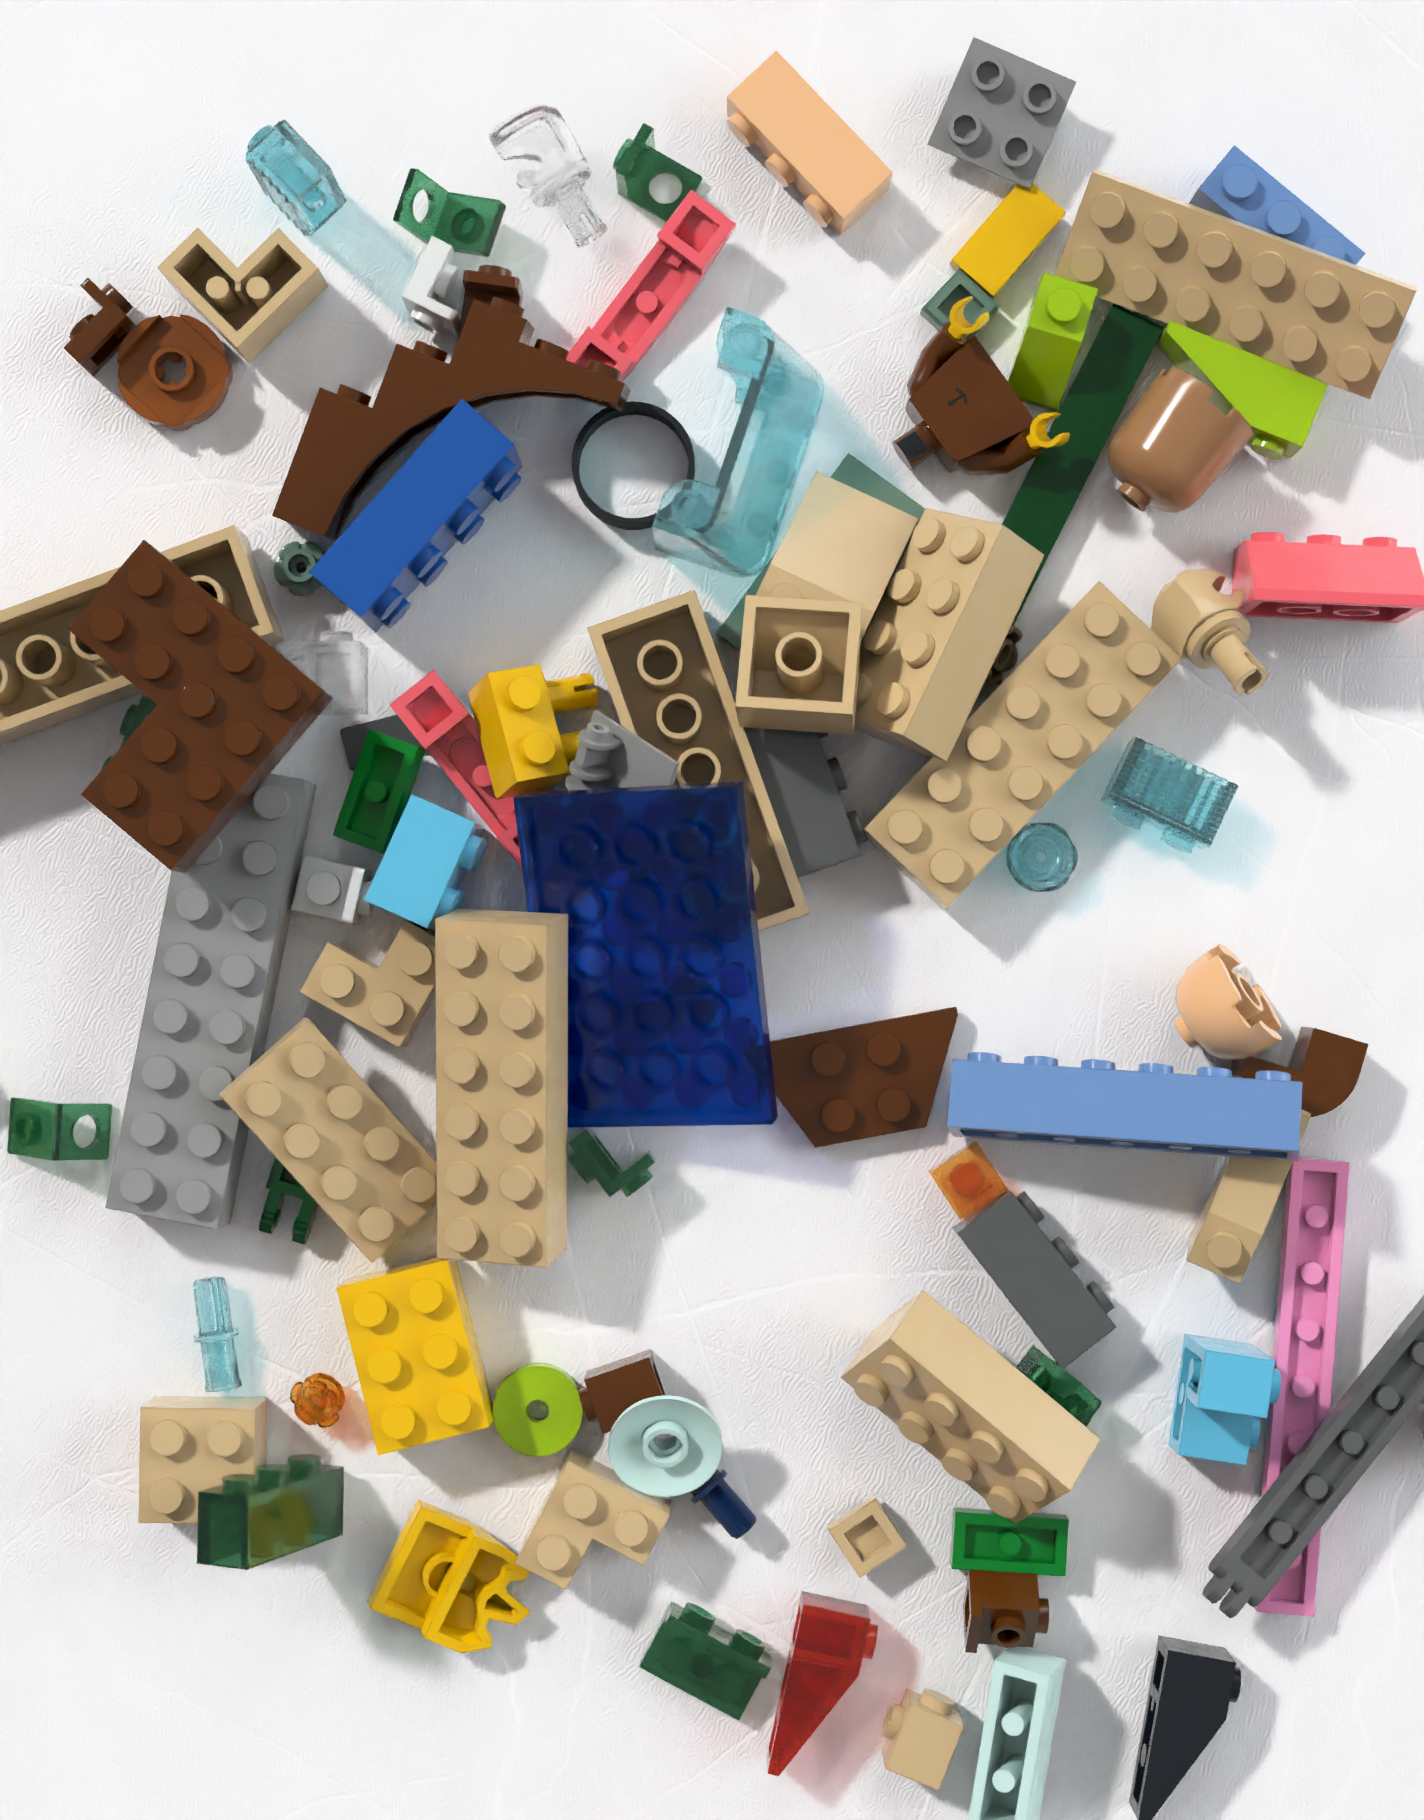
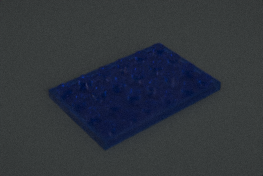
M743 781L520 793L515 796L513 800L527 911L568 914V1128L773 1124L778 1117Z

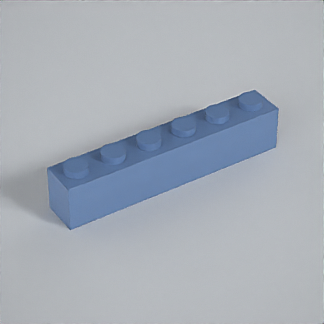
M986 1052L968 1053L967 1060H952L947 1127L953 1137L1298 1161L1303 1082L1291 1081V1074L1286 1072L1258 1071L1255 1073V1079L1232 1077V1071L1226 1068L1200 1067L1197 1068L1196 1075L1173 1073L1172 1066L1159 1063L1139 1064L1138 1071L1115 1070L1116 1064L1114 1062L1097 1059L1082 1060L1081 1067L1058 1066L1057 1059L1046 1056L1024 1057V1064L1001 1062L1002 1057L1000 1055Z

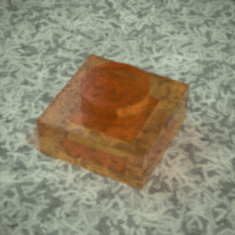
M976 1141L968 1144L928 1171L960 1220L1008 1190Z

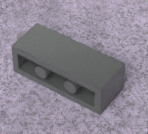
M744 727L797 878L860 856L861 853L857 844L866 842V837L857 812L855 810L845 812L839 795V791L847 789L842 769L836 757L826 759L820 742V738L828 736V733Z
M1004 1187L952 1228L1049 1354L1064 1369L1117 1328L1107 1315L1115 1307L1094 1281L1084 1286L1072 1268L1080 1262L1060 1236H1057L1050 1242L1037 1224L1045 1217L1026 1192L1023 1191L1015 1197L1012 1191Z

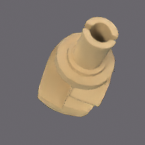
M1191 569L1179 573L1170 583L1165 584L1155 599L1151 630L1181 657L1190 659L1198 668L1208 669L1217 666L1232 684L1234 691L1238 695H1242L1243 692L1247 695L1256 691L1266 681L1268 670L1258 662L1245 645L1251 632L1250 623L1238 611L1244 591L1237 589L1230 595L1219 593L1226 578L1225 574L1220 571Z

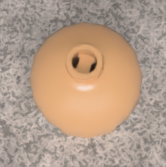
M1221 944L1201 955L1182 975L1177 984L1175 997L1181 1016L1175 1019L1174 1023L1183 1040L1191 1048H1195L1200 1044L1213 1056L1230 1061L1242 1060L1257 1055L1281 1041L1282 1038L1277 1031L1282 1027L1262 988L1258 983L1252 987L1242 974L1236 973L1233 970L1234 967L1242 962L1234 953Z

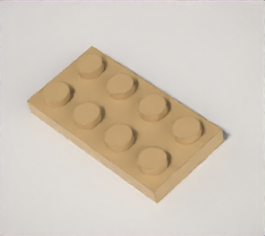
M306 1017L218 1094L371 1263L437 1203L436 1162L310 1019Z

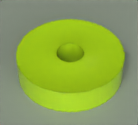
M531 1363L511 1372L500 1385L493 1402V1421L501 1439L513 1450L533 1457L548 1456L565 1448L576 1436L584 1414L578 1392L580 1388L576 1381L563 1369L547 1363ZM534 1400H541L547 1404L549 1414L542 1419H536L530 1415L528 1405Z

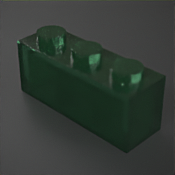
M292 1455L288 1457L287 1465L256 1466L254 1475H226L222 1477V1485L199 1491L197 1564L248 1570L343 1535L344 1466L322 1464V1456Z

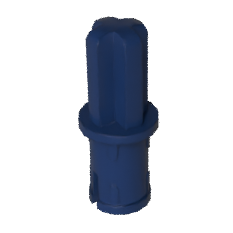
M716 1469L707 1482L690 1492L693 1495L690 1500L693 1504L700 1500L729 1535L738 1539L754 1526L757 1521L756 1516L725 1482L724 1478L728 1473L724 1469L720 1472Z

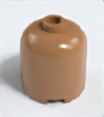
M1171 367L1168 372L1163 369L1115 434L1108 447L1110 468L1114 476L1122 483L1117 493L1130 505L1143 512L1148 505L1164 512L1177 513L1188 509L1201 498L1253 436L1254 433L1250 424L1235 408H1232L1226 416L1209 402L1208 399L1214 390L1202 381L1176 367Z

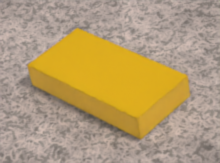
M1033 183L1030 189L1017 184L951 259L950 266L956 271L961 269L989 297L994 299L1062 221L1066 211Z

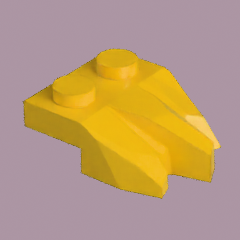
M418 1499L367 1602L370 1609L421 1630L423 1638L459 1653L489 1649L493 1641L486 1628L489 1619L517 1625L531 1612L512 1597L506 1587L510 1581H523L531 1572L515 1564L517 1556L481 1527L467 1519Z

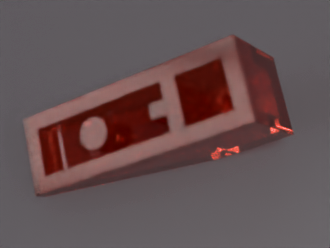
M801 1591L766 1755L767 1774L779 1776L859 1676L862 1658L872 1659L877 1640L878 1625L870 1623L871 1618L866 1604Z

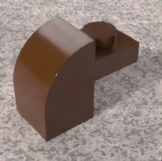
M1301 1027L1289 1068L1251 1056L1242 1060H1233L1230 1070L1232 1071V1076L1255 1079V1073L1258 1071H1281L1291 1074V1081L1303 1082L1301 1109L1311 1113V1117H1315L1334 1110L1352 1093L1357 1084L1369 1044L1317 1028Z

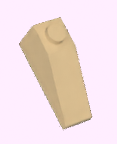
M1302 1109L1300 1142L1311 1117V1113ZM1227 1156L1190 1235L1186 1261L1240 1284L1264 1234L1293 1161Z

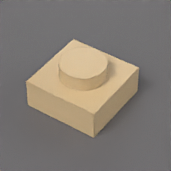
M872 1495L827 1526L829 1533L859 1578L907 1547L905 1540L875 1495Z

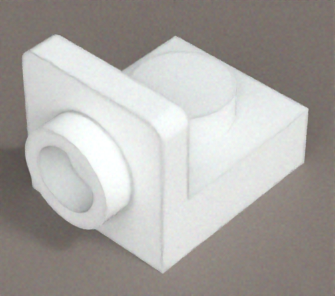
M431 236L401 296L406 309L412 312L409 319L415 324L435 334H439L442 328L456 334L460 326L458 313L438 302L437 299L439 296L444 299L448 297L458 278L459 268L454 266L456 257L452 245Z
M304 855L291 910L360 925L362 915L370 916L374 908V904L364 900L372 883L370 880L373 871Z

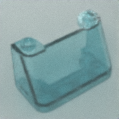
M726 307L717 334L716 350L719 357L717 367L727 370L733 377L736 386L735 402L742 404V408L716 485L712 486L688 479L674 483L666 490L660 501L652 525L655 550L734 577L746 578L754 576L763 570L770 558L822 405L825 386L822 376L817 369L765 321L754 315Z

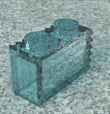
M285 119L279 121L274 127L267 125L261 128L250 139L247 145L248 151L246 152L245 161L264 194L270 197L273 204H277L280 211L285 213L288 220H292L296 228H300L303 236H312L344 206L347 200L336 181L337 179L333 174L332 168Z
M1136 737L1126 745L1100 802L1113 807L1109 816L1114 820L1140 830L1143 822L1163 831L1160 838L1163 843L1191 854L1194 846L1199 849L1211 846L1239 786Z

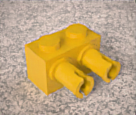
M538 664L487 673L468 692L496 800L548 790L569 773L568 767L575 760L579 742L577 738L580 731L560 734L554 714L584 708H595L598 699L597 688L585 690V686L595 683L591 674L583 673L579 676L546 681L541 665Z

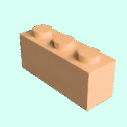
M777 50L727 96V116L729 119L726 122L729 129L745 146L749 147L752 143L757 146L768 158L765 161V165L779 183L785 187L792 183L806 198L803 201L806 210L821 226L826 227L831 224L841 235L889 190L893 172Z

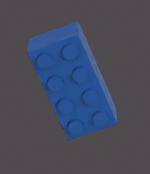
M461 399L311 568L309 573L375 633L383 625L388 629L393 627L410 607L411 603L406 600L407 597L420 583L428 586L441 574L448 563L443 558L457 541L463 545L466 544L483 525L485 519L480 516L494 499L500 503L503 502L520 483L522 477L518 472L523 466L514 443L466 401Z

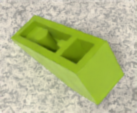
M1169 322L1160 335L1157 346L1176 368L1189 373L1214 390L1208 401L1226 416L1232 408H1235L1242 414L1254 433L1248 441L1252 443L1250 448L1254 452L1270 459L1281 460L1283 456L1291 458L1304 446L1328 384L1175 322Z

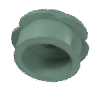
M297 541L286 544L279 551V562H276L274 565V575L277 582L281 586H287L289 592L294 595L306 596L312 594L313 591L322 585L309 571L325 552L319 545L310 541L304 544H300ZM299 563L306 564L305 572H297L296 567Z

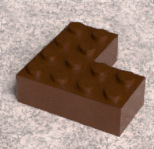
M145 540L140 543L68 628L69 631L157 704L81 795L171 871L187 872L333 699L330 694Z

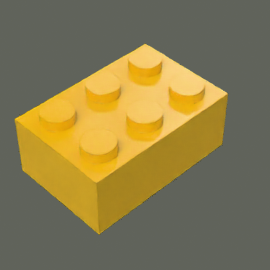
M434 1257L347 1279L337 1287L378 1455L490 1427L493 1421V1403L457 1260Z

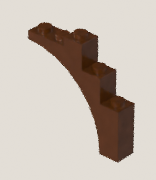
M494 296L490 305L474 299L450 364L445 363L448 353L432 345L416 340L412 350L396 343L372 408L368 407L371 396L340 384L336 394L319 388L272 516L324 537L337 540L356 500L381 467L415 437L440 424L461 399L474 409L493 402L530 397L575 399L623 412L631 390L625 383L618 381L621 371L592 359L589 360L587 368L566 360L569 353L568 350L542 339H537L534 347L529 346L535 328L528 320L522 318L524 308Z

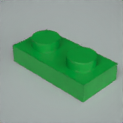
M368 729L333 836L385 854L410 798L426 749Z
M953 1507L951 1568L958 1570L1065 1576L1069 1519L1066 1515L1033 1513L1014 1524L1008 1518L1002 1517L992 1510Z

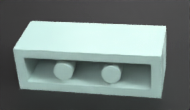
M1016 1646L1007 1648L994 1660L968 1820H1040L1066 1659Z

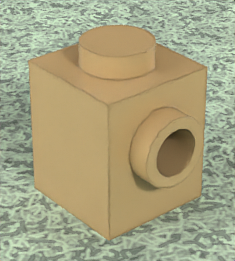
M906 1689L901 1704L893 1702L883 1722L881 1735L887 1737L882 1749L885 1769L939 1791L964 1728L960 1712L954 1708L955 1702L944 1694L931 1689H924L922 1695Z

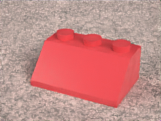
M1258 532L1251 534L1250 540H1245L1234 549L1232 593L1237 589L1244 591L1238 610L1244 617L1399 623L1424 610V577L1416 549L1414 547H1397V539L1370 537L1363 539L1362 545L1341 544L1340 536L1321 534L1307 536L1306 543L1285 542V534Z

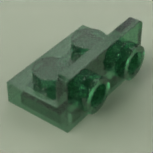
M671 1601L640 1659L639 1667L727 1715L740 1720L761 1678H766L771 1670V1656L764 1651L766 1648L765 1643L744 1630L737 1629L733 1635L714 1624L716 1618L696 1604L687 1602L683 1608Z

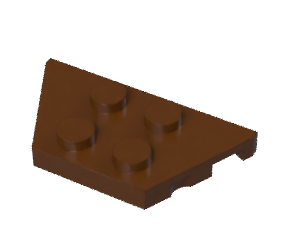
M949 1007L750 1044L743 1047L746 1057L816 1148L926 1127L958 1013L956 1007Z

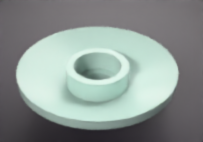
M654 1396L631 1405L617 1418L608 1439L609 1459L617 1476L632 1489L657 1497L678 1496L702 1486L715 1473L723 1452L722 1434L715 1418L700 1404L679 1396ZM660 1434L673 1435L671 1438L661 1439L657 1437Z

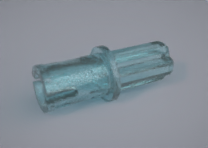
M219 1276L196 1280L193 1283V1294L199 1334L194 1335L193 1338L194 1342L200 1343L206 1383L205 1392H220L242 1386V1381L239 1377L234 1337L239 1335V1329L232 1327L226 1280L224 1277Z

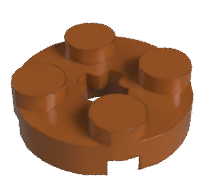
M178 314L180 317L168 316L162 318L160 315L149 317L133 327L119 347L117 363L119 364L118 385L120 393L127 404L146 421L156 426L169 427L175 431L188 430L193 425L200 424L211 417L220 408L228 394L229 386L233 380V370L229 363L227 351L217 335L206 324L192 316ZM169 359L174 364L180 362L181 359L186 360L187 365L183 370L186 377L180 383L173 381L169 385L161 382L166 375L161 366L166 360Z

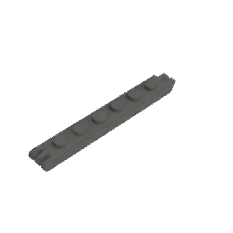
M1424 1295L1211 1560L1208 1569L1214 1576L1206 1584L1202 1594L1214 1604L1220 1601L1226 1592L1231 1589L1219 1606L1220 1611L1227 1617L1233 1618L1246 1603L1251 1607H1256L1264 1600L1424 1399Z

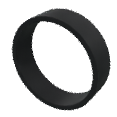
M631 401L626 402L623 412L606 407L587 421L579 432L573 446L571 459L572 475L582 502L594 516L616 528L643 530L664 523L681 509L691 492L695 477V459L691 440L679 421L658 406ZM626 415L651 417L668 426L682 442L689 463L684 486L673 502L663 510L641 518L620 517L603 510L588 496L580 481V458L590 436L606 422Z

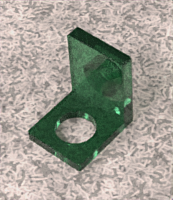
M646 123L642 124L634 140L628 138L623 143L613 164V169L616 170L618 194L666 222L689 191L693 190L696 193L702 183V176L655 150L654 128ZM663 173L674 175L682 185L680 196L674 202L668 204L657 202L649 192V186L653 178Z
M410 168L393 221L425 244H428L431 236H434L452 245L454 252L489 257L506 205L497 199L448 192L419 169ZM423 189L428 197V211L425 218L418 222L414 217L413 203L417 193Z
M12 1097L10 1102L7 1152L51 1161L106 1160L109 1157L112 1104L58 1103ZM89 1115L95 1122L96 1134L88 1146L81 1148L74 1140L73 1129L76 1122L82 1116Z

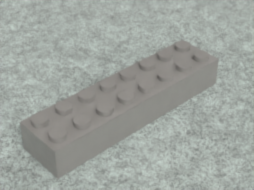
M270 773L186 873L171 871L105 1206L107 1209L216 1230L231 1223L249 1128L218 1094L264 1054L292 912L291 907L296 891L316 785L307 780Z

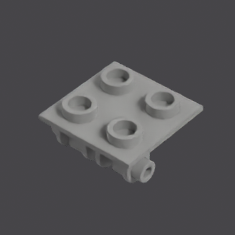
M973 37L927 145L1030 189L1068 104L1076 81Z
M598 710L593 711L591 722L587 724L586 729L581 730L578 734V750L575 760L570 763L569 767L572 775H569L565 781V787L571 792L565 793L563 803L558 807L556 813L560 819L559 826L566 832L579 833L582 830V826L588 825L643 863L649 864L680 763Z

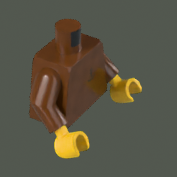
M973 296L959 300L953 305L949 315L950 322L945 323L922 349L908 381L907 387L910 398L905 410L915 427L894 440L892 445L899 458L910 470L935 453L949 473L962 469L969 475L1007 474L1039 455L1042 447H1059L1069 441V432L1061 433L1054 437V439H1050L1046 432L1048 422L1059 417L1060 413H1043L1033 418L974 335L967 340L965 334L981 329L989 321L988 311L980 315L975 324L969 323L964 318V308L972 301Z

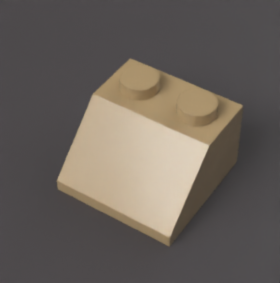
M745 596L735 701L739 727L854 735L859 682L862 602Z

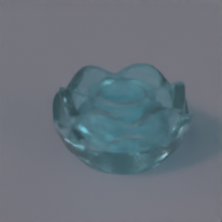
M1029 823L1025 825L1012 838L1006 853L1007 866L1015 881L1025 889L1035 892H1049L1062 887L1068 881L1078 860L1077 850L1067 832L1061 826L1054 823ZM1038 852H1043L1046 855V860L1043 863L1036 860Z

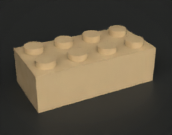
M925 508L860 646L855 727L871 737L947 762L1044 554L1002 524Z
M924 1290L920 1291L872 1330L840 1377L854 1388L856 1395L863 1402L876 1407L892 1420L907 1439L920 1444L937 1458L947 1473L968 1484L986 1500L987 1505L992 1511L1008 1518L1014 1524L1071 1491L1101 1440Z

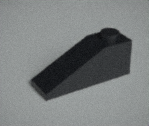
M1158 1636L1129 1804L1137 1820L1153 1819L1225 1722L1229 1702L1236 1703L1241 1688V1670L1236 1667L1235 1660L1226 1648Z

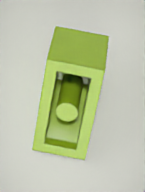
M1043 273L1034 293L1008 379V383L1021 401L1057 412L1083 341L1098 288Z

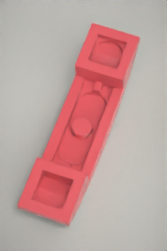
M690 190L657 234L659 239L594 327L592 329L589 326L569 351L566 360L587 368L590 359L599 361L621 371L618 381L623 382L655 344L696 289L736 227V223L693 190Z
M434 669L390 704V707L442 768L531 881L535 880L576 847L534 793L496 800L476 722Z

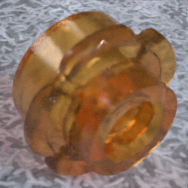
M316 1373L307 1377L303 1383L297 1382L292 1387L290 1400L294 1403L296 1416L307 1425L318 1424L321 1428H327L338 1421V1412L344 1405L345 1393L341 1384L335 1378L324 1373Z

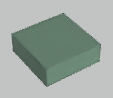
M958 269L921 308L920 315L939 331L945 323L950 322L949 315L953 305L966 297L973 296L972 301L965 306L963 312L964 318L971 324H975L980 315L987 311L989 312L990 320L998 312L1000 306L961 269ZM981 329L965 334L967 340L976 335Z

